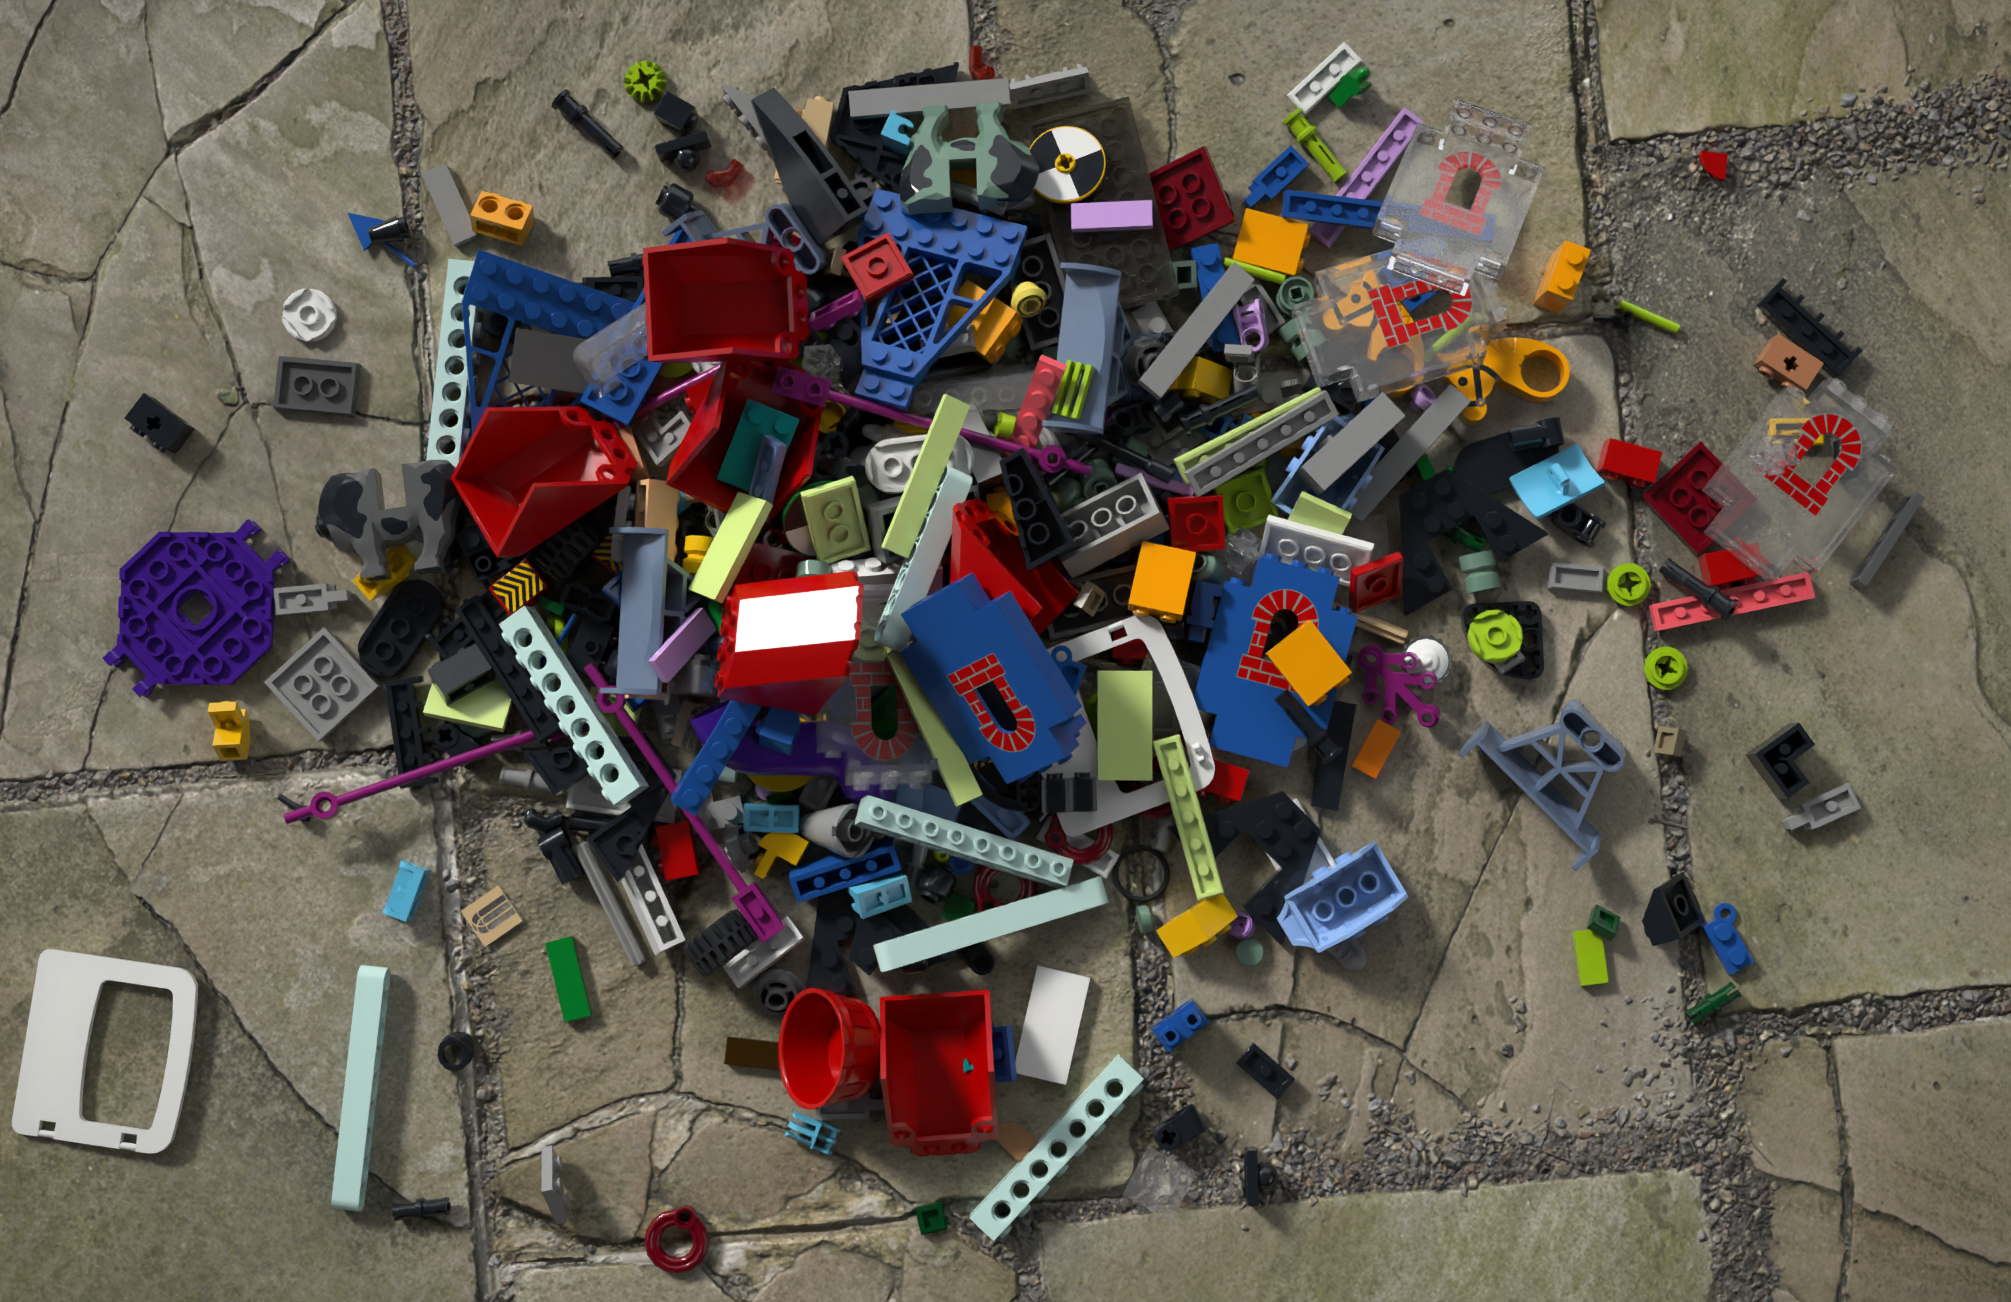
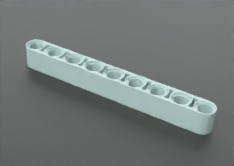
M1098 876L873 945L880 971L885 972L1103 905L1109 901L1102 877Z
M361 965L357 974L331 1200L332 1209L361 1212L365 1203L391 976L390 968Z

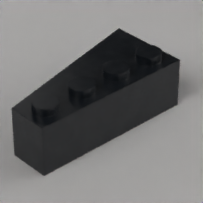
M1023 447L1001 459L999 463L1011 502L1014 521L1019 533L1028 572L1033 573L1078 548L1080 545L1029 451Z

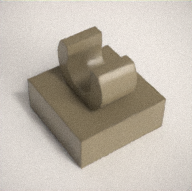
M839 247L829 249L827 264L822 276L832 279L839 276L844 278L850 277L849 272L844 270V264L841 259L842 256L846 255L847 250Z
M1087 580L1085 584L1077 582L1076 586L1081 591L1072 601L1073 605L1093 617L1106 593Z
M1659 726L1653 753L1674 757L1685 755L1686 751L1682 750L1684 741L1689 739L1686 736V731Z

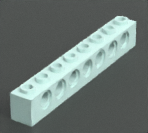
M448 259L426 461L448 460L454 467H457L472 437V429L469 428L471 411L465 346L457 348L456 342L460 337H464L463 322L459 321V315L462 312V289L467 285L474 261ZM469 305L471 346L478 348V339L483 337V323H480L481 312L484 313L485 310ZM472 351L474 388L476 391L478 378L475 375V367L480 363L481 353ZM458 363H464L462 373L455 375L453 373L454 366ZM460 389L461 397L456 401H451L450 395L452 391ZM453 415H457V425L449 428L447 425L448 419ZM455 442V450L451 454H445L446 444Z
M523 606L501 622L499 626L503 630V639L508 645L513 646L517 652V661L523 668H527L532 676L530 677L531 683L537 690H541L545 696V705L559 718V727L573 740V748L577 755L584 758L589 766L587 770L591 777L601 784L604 798L609 803H613V805H624L648 788L649 785L534 607ZM531 633L532 643L527 646L526 637ZM542 656H545L547 663L542 669L540 667V659ZM557 678L561 681V687L558 691L554 688V682ZM571 700L575 702L573 713H570L568 710V704ZM586 722L590 727L587 736L582 732L583 725ZM600 745L604 748V755L601 759L597 756V748ZM614 768H617L619 777L614 782L611 778V772Z
M869 795L861 799L854 822L855 826L1054 888L1067 886L1074 861L1067 857Z
M1118 1054L1045 1132L1026 1156L1006 1174L970 1213V1219L993 1241L998 1236L1001 1239L1004 1238L1013 1227L1010 1223L1017 1216L1021 1219L1030 1210L1031 1205L1029 1203L1035 1196L1041 1198L1050 1188L1048 1182L1054 1176L1059 1178L1067 1170L1069 1165L1066 1163L1073 1155L1076 1158L1079 1157L1087 1148L1085 1142L1092 1135L1096 1138L1105 1129L1106 1125L1104 1122L1110 1115L1116 1117L1125 1106L1122 1102L1129 1095L1134 1097L1144 1086L1141 1083L1144 1080L1143 1076ZM1113 1081H1118L1122 1084V1091L1117 1095H1111L1107 1092L1108 1084ZM1098 1101L1104 1105L1101 1114L1092 1115L1088 1111V1107L1092 1102ZM1082 1122L1085 1125L1084 1132L1080 1135L1072 1134L1069 1130L1071 1124ZM1055 1142H1062L1067 1148L1064 1154L1055 1155L1051 1151V1146ZM1035 1163H1045L1048 1167L1047 1172L1044 1175H1036L1032 1171ZM1020 1182L1026 1183L1029 1187L1028 1193L1022 1196L1017 1195L1013 1190L1014 1186ZM1006 1203L1010 1207V1212L1004 1216L998 1215L995 1212L996 1205Z

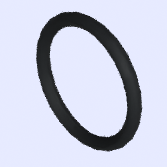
M1136 845L1127 848L1120 854L1113 867V881L1116 888L1124 897L1131 901L1149 902L1154 900L1164 892L1169 883L1170 869L1166 858L1162 853L1150 846ZM1141 850L1153 853L1159 858L1164 867V880L1161 887L1155 893L1144 897L1129 894L1122 887L1118 875L1122 860L1130 853Z

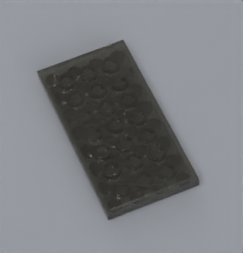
M1129 96L1026 122L1031 145L1044 132L1061 126L1081 128L1092 134L1101 144L1106 160L1103 180L1091 195L1074 203L1152 200L1153 229L1072 233L1071 204L1074 203H1055L1044 199L1060 264L1062 262L1089 264L1121 271L1119 301L1122 309L1180 295ZM1066 160L1061 162L1065 169L1070 168V163H1067ZM1062 270L1063 276H1064V280H1065V283H1066V274H1067V273Z

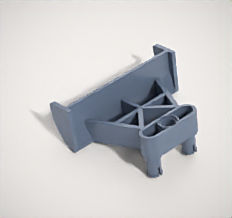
M786 203L770 206L766 210V222L717 232L704 212L699 210L685 213L662 231V234L666 237L684 229L692 242L718 239L734 234L739 240L755 242L748 231L763 229L760 243L772 245L775 235L784 248L791 249L795 257L794 266L797 271L802 270L804 274H813L823 270L827 264L826 253L828 251L818 246L792 206ZM794 231L801 237V242L798 246L791 240Z
M1062 262L1060 269L1067 274L1057 361L1066 364V360H1072L1073 362L1092 365L1095 369L1080 420L1050 413V421L1043 420L1042 426L1052 432L1103 434L1107 406H1131L1135 402L1146 401L1147 403H1154L1157 401L1145 388L1131 384L1130 379L1125 377L1126 371L1123 369L1125 364L1124 356L1127 354V348L1133 344L1134 340H1138L1142 336L1149 337L1152 335L1162 343H1165V336L1163 333L1146 334L1138 329H1130L1119 301L1121 271L1096 265ZM1083 370L1081 371L1077 385L1078 388L1071 405L1070 412L1072 413L1085 372Z
M610 527V534L625 536L616 688H600V693L660 695L661 680L649 664V659L687 619L684 614L688 611L690 616L696 608H704L713 622L706 604L709 598L690 591L688 588L694 576L667 557L669 529ZM715 630L695 652L693 657H717L720 645H723V637L720 636V632L717 633Z
M1572 700L1562 709L1560 722L1509 739H1505L1486 720L1468 739L1458 755L1463 758L1478 745L1582 849L1571 866L1574 871H1577L1599 852L1602 835L1584 818V815L1603 771L1616 772L1622 768L1625 759L1623 743H1619V739L1614 738L1584 708V704L1580 705V700ZM1589 732H1594L1599 735L1600 740L1590 742L1586 739L1585 735ZM1566 733L1593 760L1563 761ZM1559 734L1558 754L1543 739ZM1531 743L1553 767L1542 776L1515 748ZM1576 772H1595L1590 786ZM1559 773L1585 797L1579 812L1549 783Z

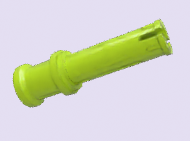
M1298 108L1282 122L1283 126H1288L1296 136V142L1300 143V145L1304 144L1332 179V182H1337L1347 171L1318 137L1316 126H1311L1302 115L1303 110Z

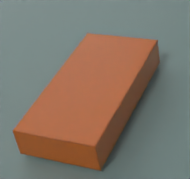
M1376 719L1351 767L1376 779L1401 731Z

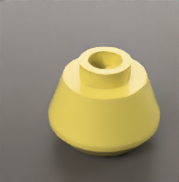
M1023 282L1018 284L1012 291L1011 308L1017 311L1021 317H1032L1042 311L1046 304L1047 296L1034 283Z

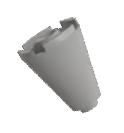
M856 803L807 813L800 822V832L803 838L846 858L863 856L869 850L874 835H870L871 830L854 825L859 804Z

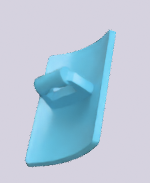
M1574 444L1511 476L1509 479L1524 506L1536 519H1541L1605 485V481L1590 465L1578 444Z

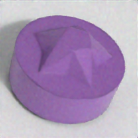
M1237 911L1238 917L1230 922L1232 928L1228 931L1238 939H1247L1255 931V919L1244 911Z

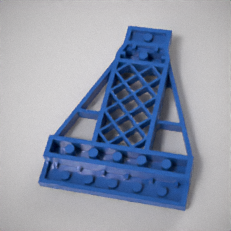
M876 188L868 208L869 210L858 233V248L889 232L909 268L924 263L927 270L914 276V279L885 293L870 327H868L867 303L863 299V308L860 311L862 365L864 370L855 390V396L908 411L916 387L926 378L929 368L1006 284L1013 282L1021 261L1020 253L1029 231L1028 226L953 207L952 212L908 214L901 207L899 194ZM928 262H932L939 265L931 268ZM949 269L952 277L939 283L935 275ZM966 272L997 279L978 301L957 296ZM931 277L935 285L921 291L918 283ZM915 286L918 294L905 300L901 291ZM940 292L943 300L930 306L926 298ZM898 294L901 302L893 305L896 295ZM923 301L926 309L913 315L909 306ZM957 305L970 309L940 341L953 306ZM906 309L909 317L895 323L892 315ZM931 315L934 324L921 330L917 321ZM887 318H889L892 325L883 329ZM914 324L917 332L903 338L900 330ZM896 332L900 341L891 345L885 344L882 338ZM930 334V336H929V338H928V341H927L926 338H925V336H927V335ZM922 339L925 347L916 352L910 351L908 345Z
M478 249L461 301L472 435L487 407H496L500 404L508 407L506 401L520 395L525 407H529L522 393L536 386H528L520 390L518 384L513 383L518 392L503 399L496 385L510 376V369L505 358L513 355V351L505 354L510 337L514 343L515 337L513 333L516 332V328L522 329L527 326L528 330H532L530 326L532 325L550 331L551 334L599 341L598 348L608 351L635 303ZM469 305L507 318L508 321L498 352L492 353L471 346ZM515 320L524 323L513 329ZM472 351L491 356L495 360L480 408L476 406ZM501 363H503L509 375L496 381ZM537 387L543 401L531 407H539L543 404L544 407H551L557 390L549 389L546 398L541 387ZM494 388L500 401L488 406ZM579 393L568 407L577 406L583 394Z

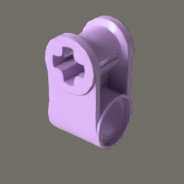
M1255 299L1254 303L1243 306L1234 305L1233 315L1238 327L1241 344L1250 345V336L1257 332L1261 337V342L1257 347H1253L1254 352L1265 350L1269 344V336L1261 300Z

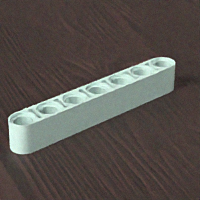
M946 465L909 558H905L875 631L874 641L898 652H901L906 647L912 632L902 618L901 613L927 596L952 534L953 506L966 500L972 484L971 476Z

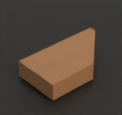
M1019 1122L998 1123L999 1136L995 1140L1020 1162L1038 1141Z

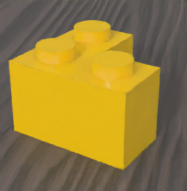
M1194 356L1164 394L1172 389L1178 397L1183 395L1191 399L1200 398V403L1210 405L1229 396L1233 370L1199 356Z
M1219 894L1200 900L1187 911L1170 919L1157 929L1156 932L1173 958L1183 953L1187 957L1199 949L1198 945L1202 944L1204 948L1217 940L1215 934L1220 936L1231 929L1230 922L1236 919L1238 915L1225 895Z

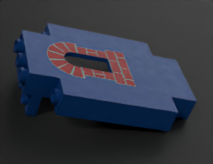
M1266 553L1265 557L1258 556L1256 567H1253L1250 587H1246L1247 581L1231 577L1230 582H1223L1222 597L1218 600L1213 618L1214 626L1209 633L1193 697L1198 710L1215 714L1208 739L1210 747L1288 768L1296 736L1306 737L1274 699L1288 688L1320 728L1327 729L1338 689L1336 690L1335 687L1330 689L1326 693L1328 697L1316 707L1313 704L1309 707L1305 705L1271 661L1261 659L1271 620L1274 614L1282 609H1289L1296 614L1298 627L1307 620H1311L1345 663L1358 616L1351 615L1352 609L1336 606V609L1332 610L1340 580L1339 577L1334 576V570L1319 567L1317 572L1307 569L1308 563L1292 560L1291 564L1281 562V556Z
M972 572L914 603L901 613L902 618L916 640L899 653L970 765L980 760L982 764L992 760L1006 784L1015 780L1021 783L1030 778L1033 772L1037 771L1041 774L1050 769L1053 763L1057 762L1058 765H1061L1073 757L1071 752L1080 745L1076 740L1080 736L1079 730L1087 724L1082 714L1074 716L1082 706L1011 591L990 601ZM993 680L1017 720L1015 731H1007L998 724L976 688Z

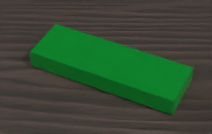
M570 936L545 943L564 1022L591 1016L592 1011L574 937Z

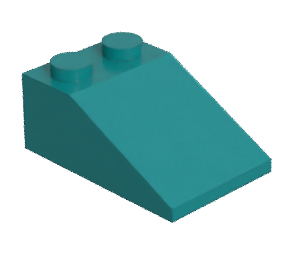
M748 399L716 480L749 492L763 435H771L786 444L787 453L799 419Z

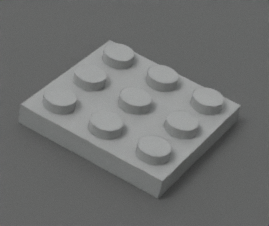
M326 627L321 629L264 682L318 742L323 741L381 687Z

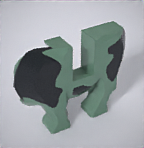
M1000 102L976 104L977 128L979 132L977 138H959L949 143L943 141L941 136L943 130L950 125L948 106L923 107L924 121L918 131L910 138V153L902 170L899 184L901 207L908 214L952 212L951 170L976 168L979 210L998 209L997 201H1024L1031 194L1039 176L1040 169L1029 147L1022 142L1009 139L1005 129L1001 126L1003 111Z

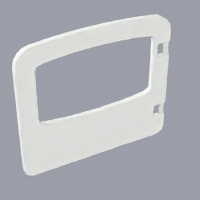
M1135 615L1047 649L1051 655L1055 647L1060 645L1066 646L1072 652V660L1077 662L1133 639L1143 640L1161 674L1179 720L1191 764L1189 770L1195 791L1209 785L1214 777L1215 764L1207 735L1183 669L1158 620L1152 616L1140 617ZM1124 627L1128 636L1112 641L1109 632ZM1059 651L1056 654V658L1058 661L1063 662L1066 660L1067 655L1064 651ZM1078 689L1076 698L1082 707L1074 716L1082 714L1087 722L1079 730L1080 736L1076 738L1080 745L1071 752L1073 757L1061 765L1055 762L1050 769L1041 773L1043 778H1047V773H1063V778L1074 777V772H1090V777H1096L1097 811L1057 813L1064 832L1069 836L1081 835L1169 802L1164 780L1129 793L1122 792L1115 780H1097V740L1092 731Z
M57 949L43 951L38 960L12 1117L14 1131L24 1135L133 1150L141 1153H158L167 1149L173 1142L176 1134L191 1065L198 1004V983L195 976L188 970L179 967ZM107 980L169 989L173 994V1015L165 1075L152 1127L148 1130L88 1121L82 1115L84 1078L90 1037L103 984ZM43 1121L55 1122V1131L42 1130ZM124 1133L137 1135L136 1144L123 1142Z

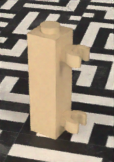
M816 96L814 99L807 98L805 110L793 108L828 150L836 111L834 102H830V99ZM776 170L774 176L775 183L782 185Z

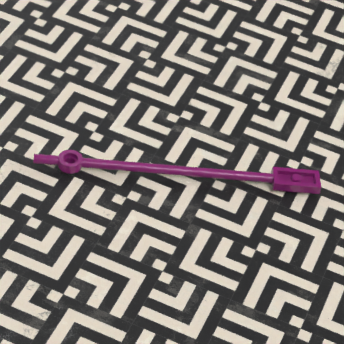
M859 289L812 312L808 319L809 330L813 329L815 332L820 329L828 330L835 326L838 320L844 317L851 318L856 316L863 308L864 298ZM722 363L644 402L634 419L687 393L686 388L714 377ZM608 417L604 419L614 425L616 430L626 427Z
M778 366L771 390L773 394L825 408L826 401L829 400L925 429H929L933 419L830 390L831 380L783 366ZM961 428L959 433L967 441L1011 454L1024 447L1029 451L1033 460L1038 461L1040 468L1046 473L1054 474L1063 468L1090 476L1092 471V465L1066 458L1064 451L1058 446L1050 445L1040 451L965 428ZM1048 455H1056L1057 462L1055 464L1049 463L1047 460Z
M594 663L588 664L584 669L599 690L597 695L598 706L604 712L616 714L672 795L678 784L624 708L626 698H624V695L615 694L617 701L612 703L609 699L611 694L600 693V688H616V685H608ZM681 808L739 892L732 897V900L761 942L764 943L787 927L757 882L755 881L747 886L698 813L694 816Z
M575 706L568 708L570 713L574 712ZM587 722L583 725V733L590 731V727ZM530 730L338 796L326 791L319 792L312 798L309 806L285 813L283 815L286 824H290L314 815L322 820H330L339 813L340 806L537 739ZM561 731L550 738V740L554 744L571 737ZM326 802L331 804L328 811L323 810V805Z

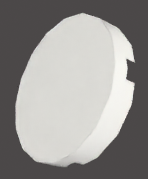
M308 288L300 289L292 293L284 302L282 322L286 330L298 340L305 342L319 341L327 337L334 329L337 320L336 307L332 299L322 291Z

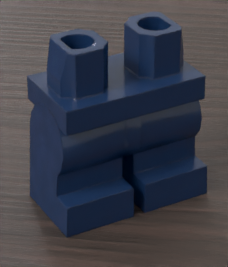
M1202 581L1194 583L1188 615L1184 618V625L1188 628L1185 642L1198 645L1204 643L1206 632H1210L1214 626V620H1210L1215 613V607L1212 602L1213 600L1218 601L1222 597L1224 586Z

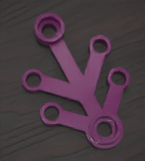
M1373 644L1366 645L1360 650L1358 662L1366 670V689L1362 694V699L1366 704H1374L1380 697V692L1376 688L1377 672L1385 680V708L1381 713L1383 722L1392 724L1398 718L1399 713L1396 709L1397 692L1418 714L1417 719L1422 726L1430 728L1438 723L1441 716L1439 708L1433 704L1425 705L1405 685H1421L1424 689H1432L1437 683L1436 674L1431 671L1423 674L1393 672L1386 665L1399 664L1404 669H1414L1418 663V656L1414 652H1406L1405 654L1384 653L1379 646ZM1367 655H1373L1376 658V662H1369ZM1405 658H1413L1414 664H1407ZM1424 677H1431L1433 679V683H1425ZM1367 692H1373L1375 699H1369ZM1391 711L1394 714V718H1387L1385 712ZM1428 713L1432 716L1433 720L1426 721L1423 715Z

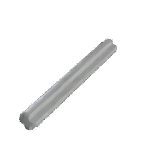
M584 842L577 845L574 850L631 965L635 967L646 961V958L589 843Z

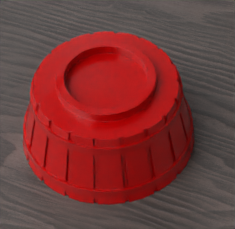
M808 988L797 994L786 1010L778 1040L779 1069L781 1070V1078L789 1097L799 1107L813 1110L827 1108L844 1101L856 1100L866 1095L874 1086L876 1078H878L880 1073L881 1026L873 1009L859 999L838 995L829 990Z

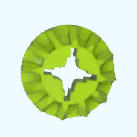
M649 60L636 61L634 65L627 68L624 85L627 93L634 100L642 103L655 101L664 93L666 88V75L657 63L650 62ZM641 72L647 78L652 77L648 81L650 90H647L643 84H638L641 81Z
M1624 563L1618 565L1607 577V590L1611 595V599L1620 603V605H1637L1649 594L1650 578L1647 572L1637 564ZM1625 577H1628L1629 581L1639 583L1631 587V592H1628L1627 588L1618 587L1621 583L1625 582Z
M1660 647L1651 651L1645 659L1643 672L1647 677V681L1658 689L1669 690L1678 687L1685 680L1688 666L1685 657L1677 649ZM1668 661V667L1675 673H1665L1661 677L1662 670L1655 664H1664Z

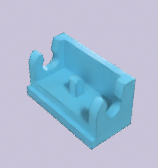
M891 110L881 132L885 151L909 156L910 138L912 135L904 132L903 126H907L910 129H913L914 126L910 120L898 116L897 112Z
M744 804V831L798 833L801 822V805Z
M401 860L400 868L382 913L401 921L409 922L413 921L431 870Z
M900 871L847 887L848 893L855 901L851 905L862 919L912 902L908 878Z

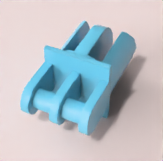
M794 1110L792 1114L794 1118L816 1126V1128L794 1120H790L788 1127L810 1136L812 1139L788 1130L784 1136L808 1145L810 1149L813 1148L832 1155L831 1147L833 1144H836L837 1140L835 1137L837 1132H841V1128ZM822 1126L830 1129L828 1135L820 1133ZM817 1137L825 1140L823 1146L815 1144Z

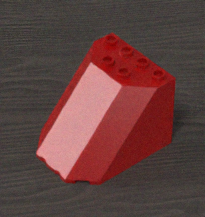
M728 237L643 248L642 265L645 281V322L647 325L646 348L648 361L689 363L796 360L799 354L798 346L800 342L806 341L809 335L808 299L806 294L807 279L802 270L797 271L795 268V257L791 249Z
M788 360L722 362L670 463L666 485L725 514L728 513L738 492L748 495L749 492L716 480L744 406L748 399L799 419L783 461L769 520L764 523L760 531L769 524L812 475L822 413L821 407L771 393L778 366L806 373L803 368L789 363Z
M579 406L487 407L451 476V480L496 557H514L525 554L624 489L638 463L630 454V450L618 435L614 425L605 420L596 421L589 416V412Z
M978 498L956 503L953 506L950 584L973 572L990 601L1011 591L1034 630L1040 636L1079 595V592L1052 563L1033 573L1027 571L1017 526L1004 513L998 510L996 512L992 511L985 502Z
M848 571L734 585L722 603V610H726V615L720 626V636H723V645H720L717 654V661L721 662L720 671H717L715 677V687L718 688L717 698L815 715L849 678L852 669V657L854 652L857 651L860 642L864 586L858 582L859 576L857 572Z
M947 991L944 993H919L916 995L880 997V1072L889 1143L897 1147L907 1146L912 1154L924 1157L929 1155L974 1153L981 1148V1143L985 1140L992 1141L999 1136L990 991ZM966 1058L969 1061V1065H973V1069L964 1073L963 1065Z

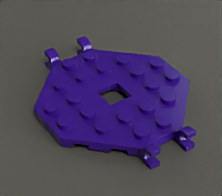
M247 519L236 532H158L120 568L121 596H119L118 601L120 629L119 634H117V646L102 659L109 666L114 665L118 667L127 655L146 675L142 681L132 688L139 697L144 696L147 698L154 691L157 684L234 685L273 648L275 571L285 566L291 559L285 552H280L279 550H276L266 562L246 542L262 530L255 521ZM199 591L212 604L213 611L198 626H195L179 608Z

